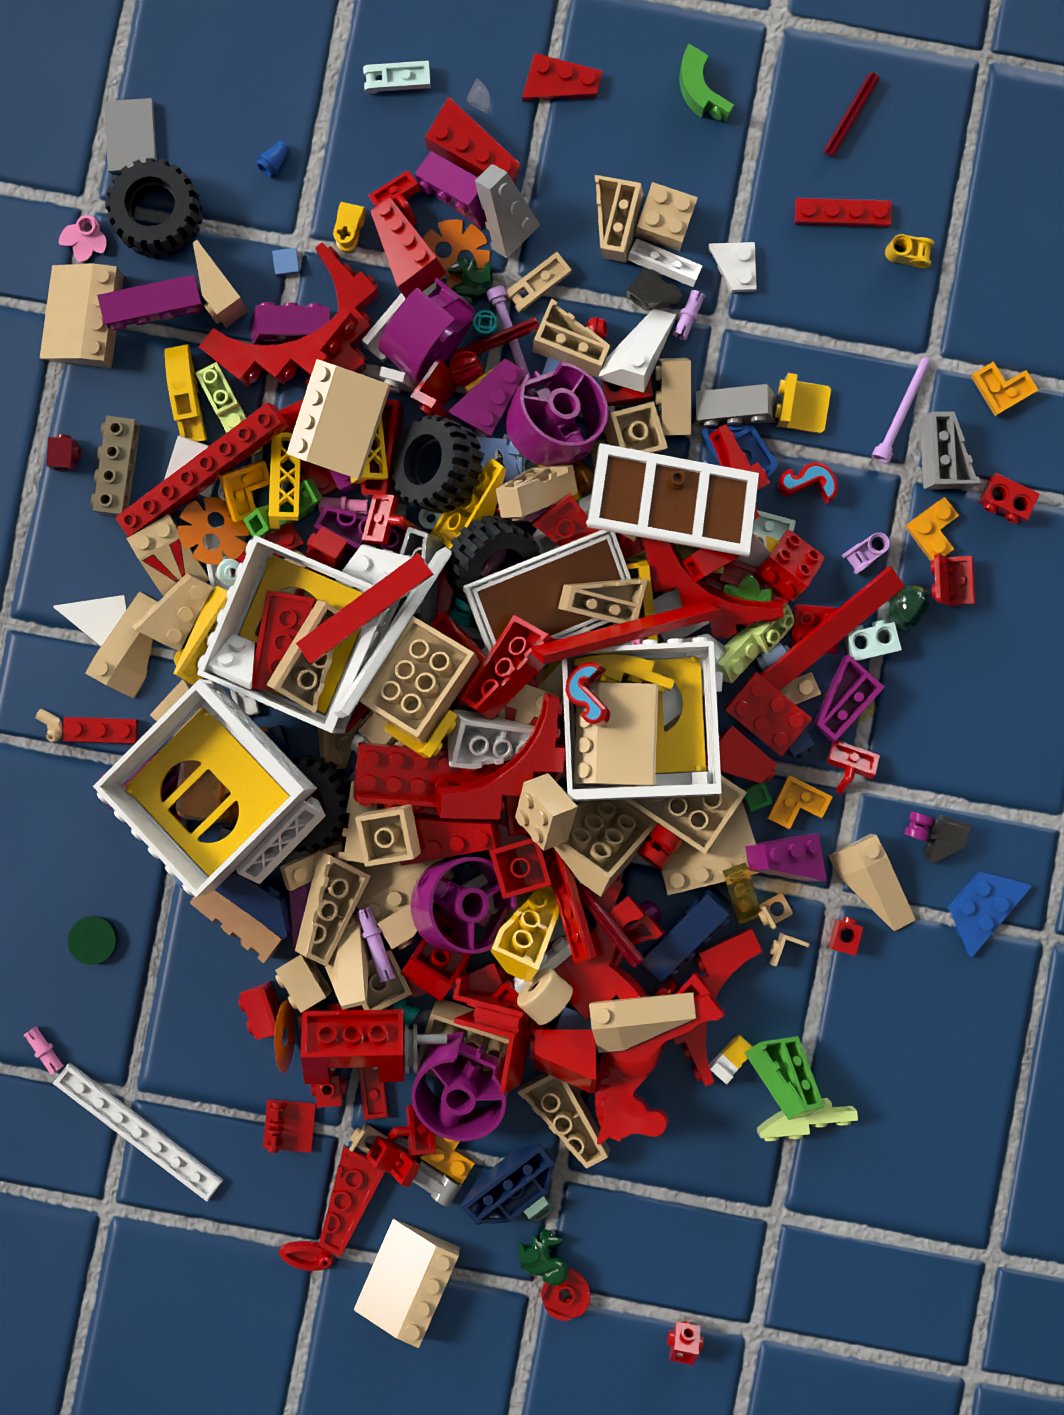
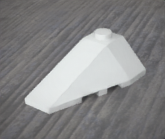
M653 309L606 358L598 379L644 393L676 319V315Z
M453 709V712L458 716L454 720L456 722L455 728L448 735L449 766L478 769L482 768V765L492 763L496 765L504 764V761L511 760L524 746L535 726L499 717H494L493 720H490L478 712Z

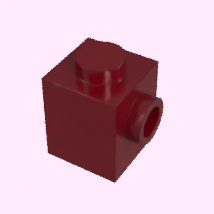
M57 434L56 438L48 437L46 466L55 471L77 472L78 460L81 459L82 455L79 443L72 439V436L66 434Z

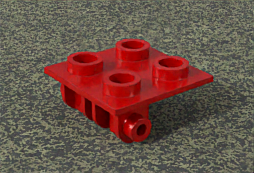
M796 604V607L793 608L794 624L789 650L838 608ZM839 642L826 653L837 654Z
M267 1099L263 1149H268L270 1153H278V1150L311 1153L316 1103Z

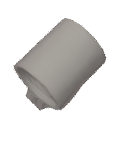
M421 1161L417 1176L412 1182L431 1193L432 1198L438 1203L449 1207L461 1189L462 1184Z

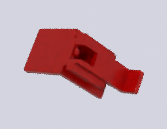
M470 975L458 976L453 999L466 1002L467 1006L475 1007V1010L454 1018V1023L509 1038L500 1086V1093L505 1094L519 1086L522 1082L532 1028L529 1023L532 1018L516 1004L467 992Z

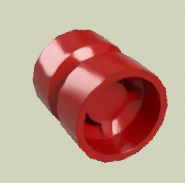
M657 824L649 835L651 840L645 841L637 853L651 865L663 871L671 860L669 855L675 854L683 842L674 833ZM657 846L661 848L660 851L656 850Z

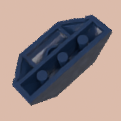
M235 869L215 889L216 892L283 939L292 932L291 913L287 895L282 893V889L276 884L268 883L265 880L258 884L238 874Z
M540 1144L518 1148L477 1179L462 1202L461 1207L476 1225L483 1223H510L548 1193L555 1163Z

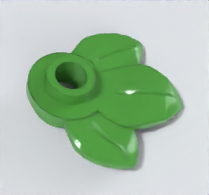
M748 574L738 587L731 584H725L724 593L742 599L771 601L772 598L771 589L760 590L758 581L752 574Z

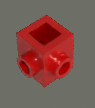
M330 1071V1084H311L312 1096H316L317 1108L341 1106L343 1104L344 1093H347V1080L342 1078V1072Z
M676 1321L673 1330H669L667 1336V1346H670L669 1361L694 1366L699 1352H702L704 1338L700 1336L701 1326L693 1325L688 1321Z

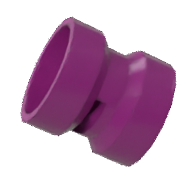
M910 812V824L906 827L904 835L927 842L929 838L928 830L933 825L934 818Z

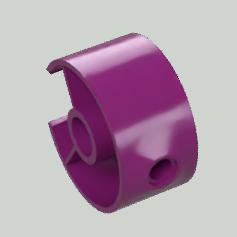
M437 277L435 279L436 288L428 296L416 288L404 300L388 322L378 346L379 351L418 383L422 381L428 369L437 359L444 363L448 360L450 353L456 350L467 334L476 312L474 307Z
M560 362L553 372L540 376L538 371H536L531 379L527 374L507 405L505 412L506 431L514 447L528 460L545 467L569 466L584 458L590 452L597 437L605 428L608 419L607 400L603 390L591 375L575 365ZM545 384L546 388L535 392L538 398L524 396V391ZM579 411H581L586 422L587 440L583 439L582 433L574 420Z
M479 857L447 858L433 863L420 875L411 896V915L419 934L430 945L449 952L475 954L492 949L494 943L492 940L497 931L502 927L501 924L510 909H517L516 896L503 899L493 862ZM466 863L480 871L488 883L480 888H462L450 879L444 878L443 875L455 865ZM493 895V907L498 909L482 941H474V923L477 922L483 927L486 926L492 915L488 912L490 908L488 897ZM463 899L465 900V909H464V911H463V909H462ZM433 901L439 905L441 915L446 920L453 922L452 943L441 934L435 923L432 908Z
M464 1032L448 1034L447 1044H431L427 1048L418 1069L411 1095L414 1111L423 1125L440 1137L454 1141L476 1140L495 1130L503 1119L510 1092L500 1093L506 1059L502 1049L499 1050L498 1056L495 1057L483 1052V1045H480L477 1049L462 1042ZM458 1054L467 1057L458 1060L456 1059ZM477 1062L494 1069V1071H482L481 1065ZM430 1069L445 1085L441 1100L435 1096L426 1082L425 1073ZM497 1100L485 1108L473 1110L476 1101Z

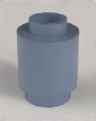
M778 643L769 653L760 652L755 658L760 672H764L789 651L788 646H782L781 643Z

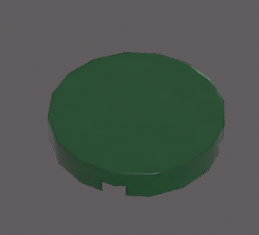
M89 916L80 919L73 925L69 931L67 942L69 951L75 959L84 964L94 965L102 963L112 956L118 942L116 929L110 921L99 916Z

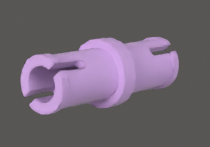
M691 291L685 308H682L679 315L681 317L673 332L676 338L678 334H681L680 340H687L693 323L697 322L699 317L698 311L705 299L703 293L698 296L699 291Z

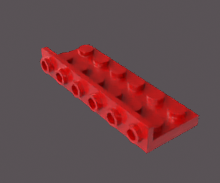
M359 742L353 797L362 806H374V803H378L391 808L412 804V809L416 810L423 809V806L433 807L434 810H437L438 787L459 786L477 781L501 768V764L482 765V768L478 769L450 767L448 749L441 748L436 756L432 755L430 758H423L407 746Z

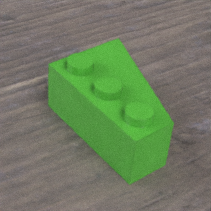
M798 1036L760 1042L744 1052L788 1120L807 1117L824 1107Z

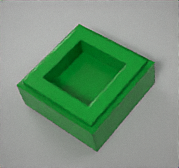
M765 782L743 789L747 792L744 799L750 813L773 804Z

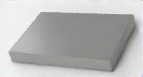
M152 98L104 101L108 172L110 174L123 173L121 169L126 165L130 168L134 166L133 161L140 160L141 163H144L146 158H154L157 163L154 103Z

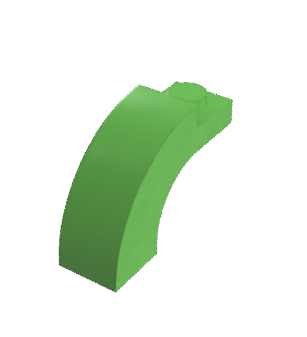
M688 44L683 55L679 76L683 98L690 109L702 118L707 110L713 118L727 122L732 114L734 104L708 88L703 78V71L707 66L709 56Z
M312 478L300 484L299 520L314 511V507L323 500ZM286 501L281 505V512H294V506ZM269 505L255 509L243 519L253 538L254 535L264 538L279 530L270 529ZM280 520V529L291 522L294 524L298 520Z

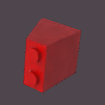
M733 726L726 727L719 735L720 773L752 783H767L775 775L776 771L774 768L777 764ZM707 751L705 752L706 766H708Z
M535 1030V1038H530V1060H535V1069L586 1092L595 1093L596 1042L592 1030Z

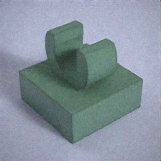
M543 1196L524 1212L529 1220L537 1224L556 1208L549 1199Z

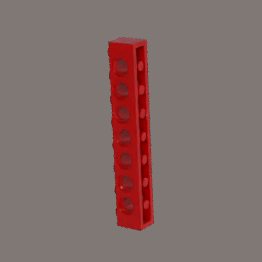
M270 403L264 404L115 517L126 535L130 537L164 516L172 515L220 479L219 475L232 470L288 428L289 424L275 405Z

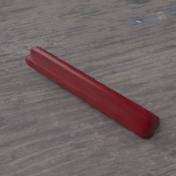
M874 72L868 74L823 151L825 155L831 158L835 157L880 80L879 75Z
M536 317L456 349L450 353V356L452 358L453 355L460 351H472L479 355L537 331L540 327L539 321Z
M582 883L579 884L577 890L582 904L631 966L637 967L644 960L642 955L589 888Z

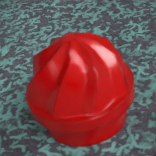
M594 317L585 324V328L588 327L600 338L607 337L606 319Z

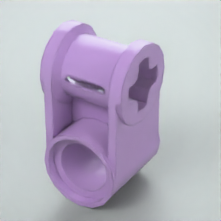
M875 533L845 552L842 557L847 558L855 569L854 573L856 575L888 550L890 540L883 533ZM873 539L881 541L882 549L880 551L873 549L871 545Z

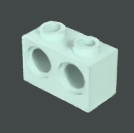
M886 619L873 622V627L864 629L863 625L857 626L844 637L847 654L855 661H860L900 651L901 646L895 622L887 623ZM880 631L888 635L886 644L881 643L878 639ZM856 637H861L865 641L863 649H858L855 646L854 641Z

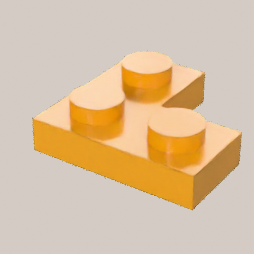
M994 361L971 375L994 416L1038 391L1027 370L1005 381Z
M264 460L219 475L232 521H241L256 509L251 491L270 484V476Z
M943 497L906 524L905 528L928 559L932 561L935 554L945 556L954 550L940 529L959 515L946 497Z
M788 775L767 819L790 829L800 808L819 818H823L832 796Z
M435 1134L436 1154L421 1156V1159L462 1184L474 1166L475 1161L455 1149L460 1141L449 1140Z

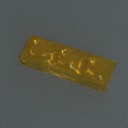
M746 862L723 870L722 872L739 924L759 917L757 913L761 911Z

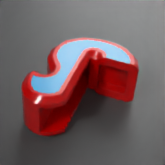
M814 462L804 466L797 476L794 475L793 469L785 471L779 477L776 488L780 494L788 497L816 484L824 503L827 505L836 497L838 482L829 466L820 462Z
M595 662L581 664L573 670L566 681L565 691L572 703L586 709L585 712L581 713V717L589 724L600 727L608 723L611 711L588 687L606 669Z

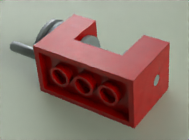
M403 1009L304 1011L302 1013L301 1063L304 1083L330 1084V1071H334L335 1068L373 1067L374 1070H379V1082H404V1054L405 1074H409V1069H414V1074H417L418 1045L447 1044V1034H417V1024H413V1029H409V1024H405L404 1035Z

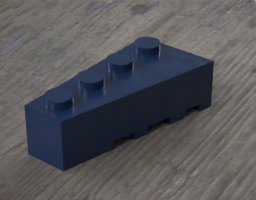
M708 885L705 888V896L701 900L696 898L686 910L687 915L685 917L683 915L679 916L669 927L671 931L669 933L665 931L666 934L657 939L642 955L644 958L642 964L661 982L666 977L671 979L679 970L677 966L683 960L687 963L696 954L695 949L700 944L704 946L713 937L711 933L717 927L719 929L723 928L730 920L728 916L730 914L731 902L714 885Z

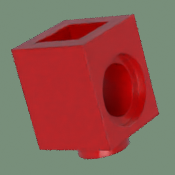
M843 916L842 921L835 919L828 947L832 950L856 956L863 927L856 925L857 920ZM849 928L851 931L850 939L842 941L841 932Z

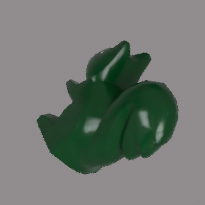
M460 257L453 266L447 269L449 275L462 276V284L454 285L451 290L470 305L473 304L474 298L483 296L489 289L493 288V268L490 266V262H486L483 268H478L475 258H472L469 266L467 258Z
M544 1229L540 1233V1241H538L535 1234H532V1244L530 1246H524L522 1242H517L521 1270H525L534 1276H543V1281L548 1283L549 1286L562 1285L568 1278V1265L563 1259L550 1258L549 1249L561 1245L563 1240L557 1238L551 1231Z

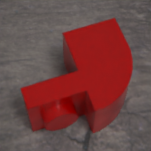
M378 1135L366 1155V1158L376 1169L391 1173L402 1186L408 1188L417 1176L421 1166L416 1161L417 1156L410 1157L409 1149Z

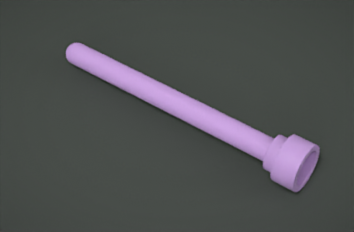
M504 286L489 289L486 292L488 300L492 302L493 306H496L504 330L512 327L513 325L505 305L507 294ZM515 339L508 343L516 365L526 370L521 379L523 382L527 374L529 377L530 374L519 342ZM535 388L527 390V396L534 397L536 395Z
M925 357L920 361L883 443L876 446L871 455L873 459L885 464L890 462L893 456L892 444L930 365L929 358Z

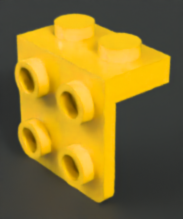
M788 373L784 380H780L778 394H781L780 403L776 404L774 418H778L776 427L818 434L822 433L826 425L831 394L830 387L797 381L798 374Z
M447 710L424 745L389 722L385 726V732L423 758H430L432 755L436 756L443 746L441 740L445 734L449 735L456 726L454 720L458 715L451 710Z

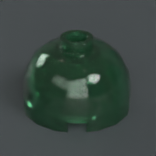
M916 584L905 585L888 600L890 603L888 614L891 622H895V626L898 629L909 633L908 627L910 625L915 627L930 604L926 601L928 596L933 599L932 591Z

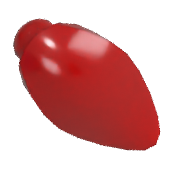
M289 1242L281 1245L279 1255L285 1262L295 1268L306 1271L327 1269L334 1261L331 1252L320 1247L319 1243Z

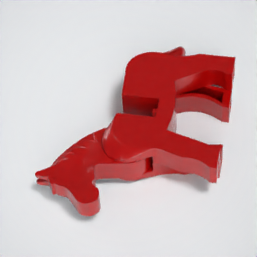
M627 896L608 912L634 946L646 940L659 939L666 934L650 914L647 915L632 896ZM638 920L637 922L633 923L632 925L627 926V925H628L629 923H631L632 921ZM598 923L591 933L597 957L575 964L571 954L555 968V972L573 988L569 1001L586 1020L591 1018L589 1004L592 1002L614 1000L616 997L620 999L649 997L641 985L627 971L620 967L624 956ZM697 972L676 993H694L695 1019L624 1051L603 1052L597 1069L595 1086L596 1114L601 1127L597 1139L598 1145L609 1137L617 1141H621L630 1134L656 1137L666 1130L669 1122L668 1115L661 1109L649 1108L648 1103L637 1095L636 1090L658 1065L668 1040L690 1032L700 1023L719 1020L726 1014L710 994L712 992Z

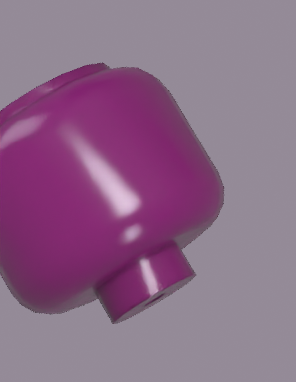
M646 900L640 905L647 915L650 914L656 922L661 919V910L653 901Z

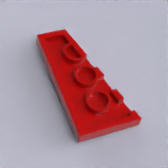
M570 493L531 522L534 527L560 547L598 532L597 529L587 527L588 516Z
M345 1144L342 1149L319 1242L320 1247L341 1257L385 1171L376 1169L364 1154L356 1150L351 1152L349 1150L350 1147Z

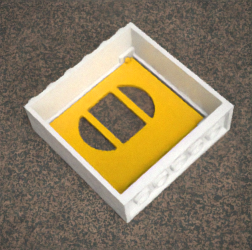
M254 535L253 540L251 539L246 546L245 552L247 555L244 562L240 563L236 570L237 579L234 586H231L227 592L225 608L221 609L217 616L218 624L215 632H212L208 638V649L198 662L199 670L197 675L330 733H345L353 711L344 718L338 717L334 712L388 629L399 601L335 647L331 658L332 663L324 680L325 685L317 702V710L325 713L326 716L318 712L313 713L303 706L283 698V694L277 691L273 692L256 688L249 690L208 672L209 662L233 633L256 644L258 643L259 636H257V631L262 620L267 590L279 592L287 588H301L311 593L317 600L326 602L339 611L363 594L274 556L273 553L363 591H367L374 586Z
M707 637L693 638V642H683L680 638L668 639L667 643L657 644V640H643L642 644L632 645V641L617 646L562 659L567 793L573 802L718 796L722 794L714 641H708ZM601 654H618L653 659L649 660L655 662L652 672L675 680L674 683L682 697V712L677 723L667 732L664 730L662 693L658 692L655 773L675 774H655V786H585L574 784L577 705L576 713H574V703L568 699L565 688L566 681L572 673V663L576 659ZM700 657H703L708 772H701L706 771ZM599 677L594 683L602 682L600 681L601 677Z
M199 679L93 786L98 792V798L105 804H110L115 810V816L132 828L131 833L138 840H143L149 846L148 851L156 859H161L166 865V871L171 876L177 877L183 883V889L189 895L195 897L212 893L302 799L305 801L317 789L218 683ZM203 706V708L129 781V779ZM183 761H200L201 765L165 802H162L161 787L170 769ZM209 769L231 794L191 834L169 809ZM235 801H238L239 817L233 831L220 841L213 843L200 842L199 837Z

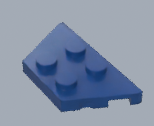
M753 424L741 425L739 427L728 426L729 430L735 435L740 449L746 454L750 466L758 462L761 468L765 470L769 480L778 463ZM705 428L700 430V435L719 463L717 453L709 438L717 429ZM763 489L757 492L756 499L758 498Z
M979 871L973 876L947 907L968 956L973 957L1029 891L1032 887L1030 884Z

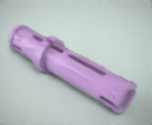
M372 907L366 908L365 912L364 909L356 912L364 931L362 933L363 939L367 940L380 983L386 982L387 979L388 981L394 979L395 975L393 974L380 936L382 931L377 927Z

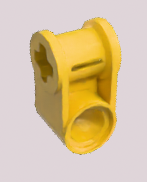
M345 202L340 203L333 236L337 247L341 251L351 252L356 248L360 231L365 221V207Z
M899 234L887 245L885 256L893 263L910 265L916 268H928L931 266L929 258L931 248L934 247V241L929 238ZM894 245H899L903 253L897 252Z

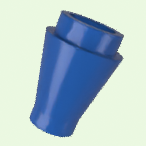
M278 141L276 145L258 156V161L256 162L258 169L268 177H271L273 174L276 175L286 155L290 152L289 147L283 141Z

